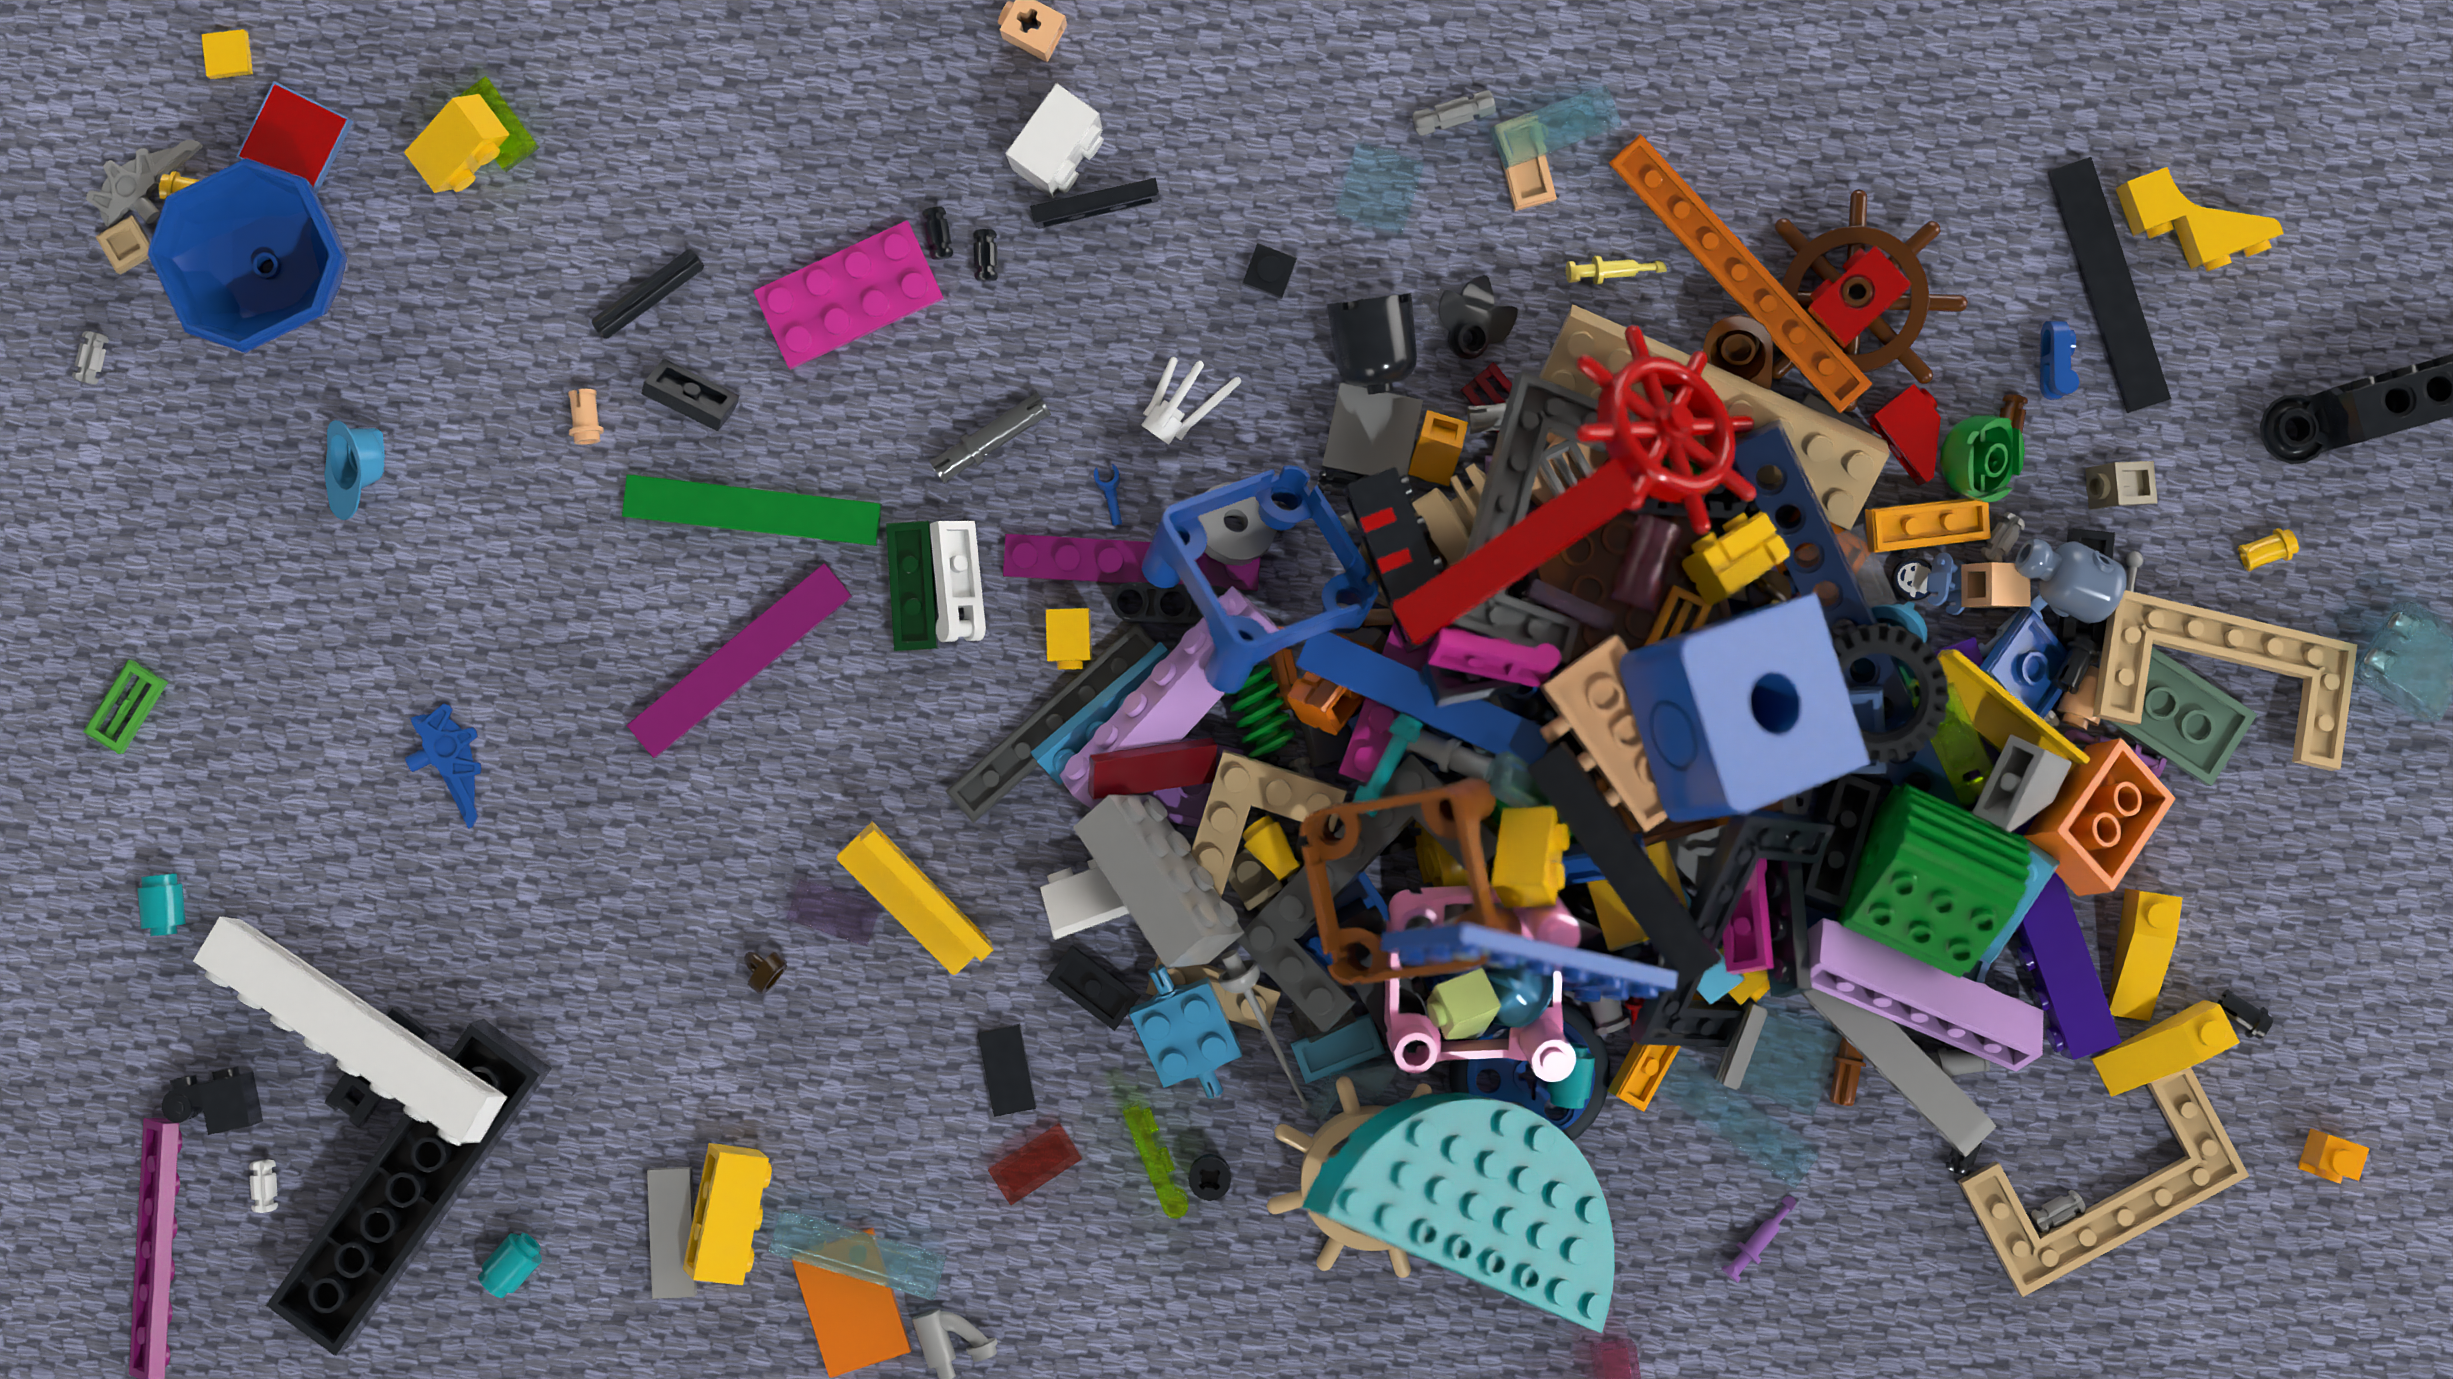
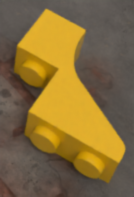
M2168 167L2127 181L2116 188L2132 235L2135 236L2146 232L2148 238L2151 239L2174 230L2173 222L2190 269L2204 265L2206 272L2232 263L2229 255L2244 250L2246 258L2271 249L2272 246L2269 240L2284 234L2281 224L2274 218L2205 208L2192 203L2176 187Z

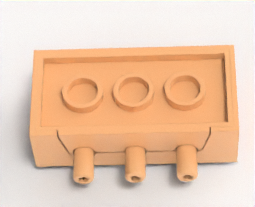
M1611 635L1538 686L1558 714L1557 718L1540 729V733L1547 743H1552L1567 731H1570L1584 751V753L1576 758L1586 772L1595 767L1609 787L1602 794L1610 805L1614 807L1620 803L1636 828L1647 832L1668 816L1664 812L1620 673L1621 658L1629 651L1618 635Z

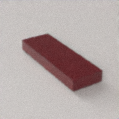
M1212 738L1092 754L1089 757L1088 793L1093 800L1106 798L1108 795H1130L1214 782L1217 744Z

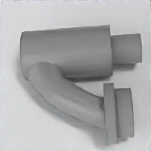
M936 1308L912 1318L928 1368L936 1369L939 1379H952L956 1377L951 1361L957 1357L948 1331L955 1332L971 1344L966 1348L968 1355L972 1356L973 1362L985 1360L998 1353L996 1349L998 1342L995 1337L987 1339L969 1321L955 1313L941 1311L940 1308Z

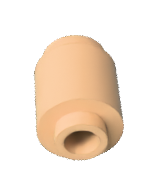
M2089 667L2076 694H2071L2069 690L2064 692L2057 708L2058 712L2064 714L2062 722L2081 730H2087L2089 724L2099 725L2101 718L2093 717L2099 668Z

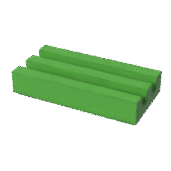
M128 660L83 732L114 752L124 754L168 682L159 678L150 670L143 668L134 660ZM133 674L139 676L140 678L122 703L106 732L99 731V728ZM150 683L151 687L117 741H115L113 738L146 685Z

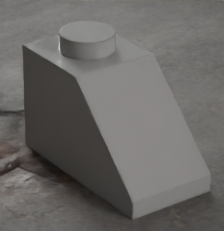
M2011 734L1972 813L2010 832L2054 801L2072 762Z

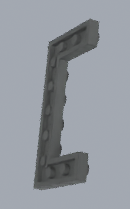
M1523 371L1515 374L1464 558L1525 518L1548 432L1608 454L1603 441L1581 442L1576 437V431L1579 426L1598 424V400ZM1627 412L1629 422H1634L1636 415ZM1504 588L1450 624L1490 639L1504 638L1513 644L1537 648L1543 643L1552 644L1560 652L1559 664H1569L1580 622L1504 595Z
M1411 754L1392 774L1381 796L1388 797L1446 786V784L1417 755ZM1421 802L1378 810L1375 817L1365 812H1360L1362 831L1356 846L1346 856L1328 860L1325 863L1334 903L1415 818L1466 870L1460 839L1443 838L1431 830L1425 821ZM1480 820L1479 839L1486 868L1496 858L1498 837ZM1345 824L1334 836L1338 838L1345 836ZM1304 866L1243 930L1244 934L1236 940L1322 1032H1327L1355 1004L1356 1000L1299 941V938L1317 920L1306 866Z

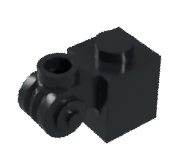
M238 1066L212 1071L213 1079L198 1082L197 1075L170 1080L171 1089L162 1101L164 1116L174 1123H181L198 1116L203 1109L208 1135L250 1127L263 1122L254 1072L240 1074Z

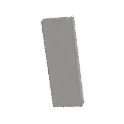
M692 1167L649 1168L647 1170L652 1299L695 1297L697 1295V1280H693L683 1270L694 1216Z

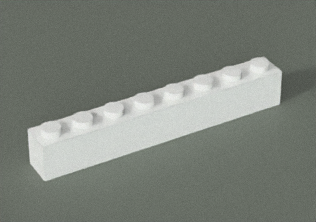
M219 917L193 962L207 970L204 976L208 980L222 987L230 986L238 991L237 998L242 1003L255 1009L263 1008L272 1014L270 1021L273 1024L290 1032L295 1030L305 1037L303 1043L307 1047L322 1054L328 1052L337 1058V1067L350 1075L357 1077L362 1075L372 1083L369 1087L372 1091L387 1099L396 1098L405 1104L403 1111L406 1114L422 1122L430 1121L439 1127L437 1134L450 1143L461 1145L462 1142H480L507 1096L240 919Z

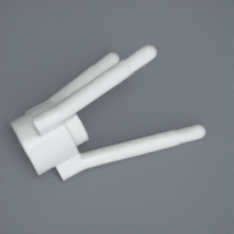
M1171 357L1151 403L1143 412L1147 417L1142 426L1168 445L1174 437L1182 440L1193 425L1241 383V379L1239 377L1233 378L1185 421L1180 422L1185 414L1178 410L1177 407L1204 367V363L1197 361L1170 402L1168 403L1164 400L1161 404L1178 361L1176 357Z

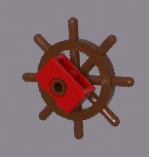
M1861 189L1853 191L1850 196L1849 226L1828 231L1811 241L1789 219H1779L1775 224L1776 232L1797 253L1786 271L1782 287L1802 308H1809L1808 312L1815 318L1820 328L1827 335L1830 334L1843 348L1845 355L1862 373L1881 369L1898 360L1918 382L1922 384L1929 383L1933 379V371L1910 348L1923 328L1928 311L1961 312L1968 306V300L1963 295L1929 294L1925 272L1916 257L1921 250L1939 235L1940 225L1935 221L1927 222L1905 243L1885 231L1866 227L1868 197L1866 192ZM1848 247L1847 261L1842 265L1846 273L1842 276L1824 255L1833 250ZM1865 247L1871 248V250L1867 254L1865 252ZM1809 268L1824 281L1814 291H1798L1801 281ZM1885 310L1909 311L1905 325L1899 334L1880 316ZM1868 328L1884 346L1875 351L1860 354L1861 332ZM1784 354L1772 363V379L1782 378L1794 367V364ZM1858 398L1844 411H1853L1857 407Z

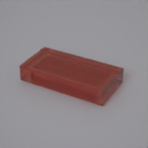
M1058 1122L989 1167L988 1172L1009 1204L1013 1205L1082 1160L1083 1156L1061 1122Z

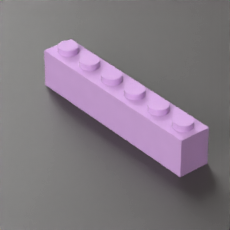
M1233 586L1223 596L1218 598L1228 617L1233 615L1250 617L1263 625L1268 633L1279 630L1260 608ZM1204 617L1194 628H1191L1184 634L1181 642L1154 667L1152 674L1136 691L1126 697L1123 705L1096 730L1094 737L1078 754L1068 760L1065 769L1059 774L1072 796L1093 810L1105 799L1093 800L1088 793L1090 755L1180 742L1223 696L1224 692L1214 689L1205 677V666L1215 645Z
M1823 918L1807 930L1813 988L2013 1071L2020 1070L2043 1055V1010L2031 1006L2019 998H2013L1993 990L1986 984L1974 982L1963 976L1960 978L1850 930L1840 925L1839 922Z

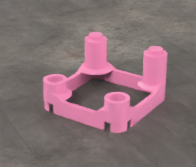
M1489 885L1492 902L1501 903L1494 889ZM1470 886L1420 888L1422 894H1411L1409 889L1400 891L1394 895L1389 903L1390 921L1387 920L1386 932L1405 930L1408 920L1417 915L1429 918L1426 928L1443 926L1445 905L1473 904ZM1558 896L1556 898V906L1513 907V912L1519 917L1522 924V936L1525 938L1573 949L1578 945L1580 939L1579 926ZM1388 952V967L1399 966L1398 954ZM1552 971L1554 992L1549 1005L1542 1015L1529 1025L1521 1028H1511L1509 1039L1441 1042L1438 1028L1432 1024L1428 1017L1416 1013L1399 1014V979L1386 980L1384 1022L1387 1032L1385 1033L1396 1063L1402 1070L1416 1074L1424 1072L1434 1063L1444 1060L1510 1058L1529 1061L1537 1076L1545 1081L1553 1082L1565 1078L1574 1068L1575 1055L1563 1035L1561 973ZM1413 1040H1422L1426 1043V1046H1418L1416 1053H1408L1405 1047L1408 1042Z

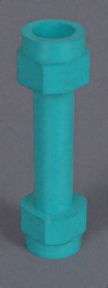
M1400 712L1388 730L1393 733V736L1366 787L1359 785L1353 802L1382 798L1381 795L1409 742L1414 745L1416 744L1424 724ZM1378 810L1366 811L1365 813L1375 817Z

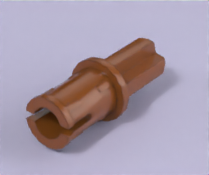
M1842 1035L1837 1057H1832V1060L1836 1061L1829 1099L1835 1104L1852 1106L1855 1102L1861 1067H1866L1867 1063L1863 1062L1864 1057L1856 1050V1047H1853Z

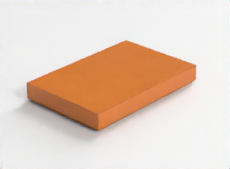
M874 1228L790 1255L829 1378L912 1351Z

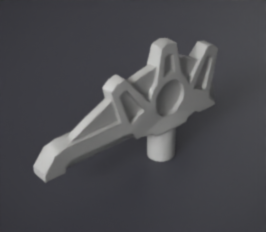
M187 139L176 147L154 153H149L148 149L141 148L136 151V159L122 166L110 160L103 166L108 177L100 192L90 190L87 193L86 200L100 210L101 217L108 229L124 219L126 213L134 210L139 213L147 224H151L161 213L149 200L151 192L160 184L162 175H170L171 172L177 170L199 151L203 145L198 141Z

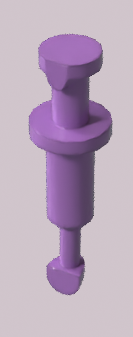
M2073 727L2068 728L2064 733V737L2070 742H2073L2075 738L2089 744L2112 740L2102 735L2092 737L2079 732L2078 729ZM2138 743L2133 748L2130 747L2152 773L2159 778L2165 768L2167 759L2160 757L2157 760L2142 754V745Z
M1785 1197L1781 1201L1784 1206L1773 1219H1766L1745 1244L1740 1241L1736 1244L1741 1253L1729 1266L1724 1265L1721 1268L1729 1278L1738 1283L1741 1280L1738 1275L1750 1261L1759 1265L1762 1260L1758 1255L1779 1232V1223L1789 1211L1795 1208L1796 1201L1794 1197Z

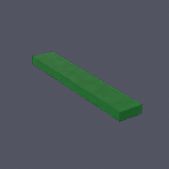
M627 474L622 517L877 546L882 504Z

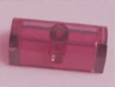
M1639 516L1612 596L1613 600L1655 613L1682 532L1681 527L1653 517Z

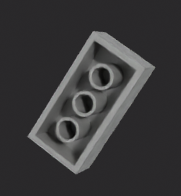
M1108 795L1073 826L1074 830L1165 967L1174 968L1208 964L1244 934V931L1237 923V913L1230 904L1223 901L1213 887L1214 880L1205 868L1197 864L1189 852L1191 850L1189 842L1181 833L1174 830L1166 818L1168 815L1167 810L1158 799L1151 795Z

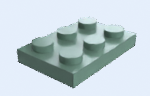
M2152 647L2141 724L2132 726L2106 719L2103 720L2160 757L2166 758L2168 762L2202 784L2212 786L2258 714Z

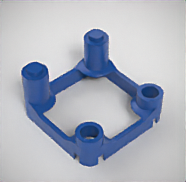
M1283 466L1280 474L1274 476V469L1167 507L1142 562L1144 577L1157 587L1170 588L1177 585L1181 580L1183 581L1204 616L1215 645L1205 666V677L1207 682L1220 692L1233 693L1243 688L1256 663L1270 657L1285 647L1332 629L1344 634L1354 633L1360 629L1379 593V586L1376 580L1372 581L1371 585L1367 582L1366 579L1371 569L1318 485L1311 492L1306 485L1310 475L1298 466ZM1255 497L1259 503L1258 513L1261 520L1272 529L1280 531L1289 530L1297 522L1312 518L1345 569V573L1331 578L1325 584L1321 596L1323 603L1322 614L1272 633H1268L1263 625L1250 617L1242 615L1228 617L1194 561L1203 554L1207 546V535L1198 516L1247 498ZM1273 501L1287 504L1291 511L1282 510ZM1337 603L1347 604L1349 607L1342 609Z

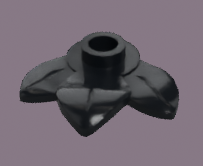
M1481 275L1469 281L1462 289L1461 294L1451 290H1444L1439 301L1438 313L1441 323L1449 331L1448 344L1451 351L1460 358L1474 359L1483 354L1489 344L1505 340L1516 322L1518 309L1508 305L1494 306L1493 290L1489 277ZM1466 330H1469L1472 334V341L1468 345H1464L1462 341Z

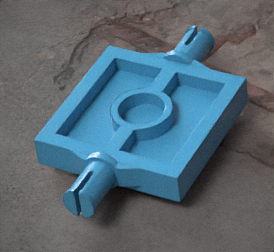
M1164 964L1158 965V970L1156 966L1151 968L1148 973L1158 993L1149 1001L1130 1008L1129 1015L1163 1087H1168L1188 1078L1198 1077L1207 1098H1214V1092L1216 1097L1219 1096L1224 1090L1214 1071L1220 1065L1242 1057L1243 1050L1209 977L1191 984L1173 985Z

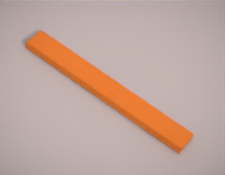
M1641 134L1609 162V165L1745 313L1766 327L1771 335L1772 342L1839 414L1872 386L1871 381Z

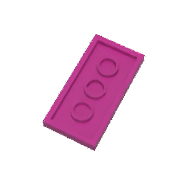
M908 220L753 291L790 370L944 299Z

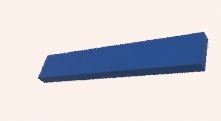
M1328 631L1306 640L1295 665L1525 768L1544 756L1549 745L1540 733V729L1543 726L1482 699L1436 707L1423 673Z

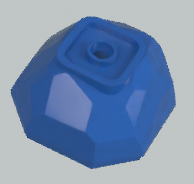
M248 158L167 196L148 249L149 259L184 331L243 353H247L327 314L341 286L347 262V256L340 237L307 179ZM271 259L274 267L271 272L265 274L262 269L263 264Z

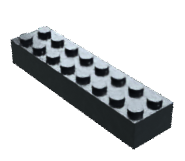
M485 1019L470 1023L447 1054L448 1058L507 1096L480 1142H462L461 1145H455L437 1134L439 1127L430 1121L422 1122L405 1113L265 1305L334 1356H337L353 1344L552 1069Z

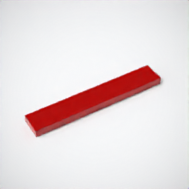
M1613 458L1393 605L1392 608L1413 644L1419 645L1438 633L1441 628L1447 627L1642 497L1619 460Z

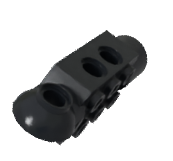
M2453 353L2376 376L2352 381L2308 396L2302 394L2284 395L2274 400L2264 411L2260 422L2261 441L2266 450L2277 460L2289 464H2302L2318 457L2320 453L2453 417ZM2288 420L2292 421L2297 427L2298 434L2295 440H2291L2285 432V425Z

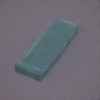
M1605 85L1497 124L1489 131L1505 169L1616 129L1622 125L1609 89Z

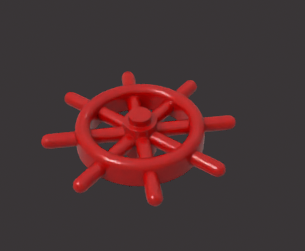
M1631 325L1626 328L1624 335L1633 361L1627 363L1614 375L1591 356L1582 355L1577 360L1576 365L1579 371L1602 389L1597 402L1598 424L1579 426L1576 431V437L1581 442L1603 441L1611 459L1616 458L1619 460L1642 497L1628 506V509H1639L1647 493L1664 501L1684 503L1695 532L1698 534L1707 533L1711 526L1701 498L1720 483L1744 501H1751L1756 496L1755 487L1731 468L1735 456L1734 434L1750 432L1754 428V420L1746 415L1729 416L1718 394L1701 377L1707 364L1705 352H1693L1687 365L1669 358L1650 356L1641 329L1638 326ZM1641 383L1647 401L1632 390L1630 386ZM1663 389L1673 394L1669 403L1666 401ZM1626 408L1642 421L1629 422ZM1703 435L1705 447L1691 436ZM1666 454L1672 471L1660 465ZM1687 456L1703 468L1700 475L1693 476Z

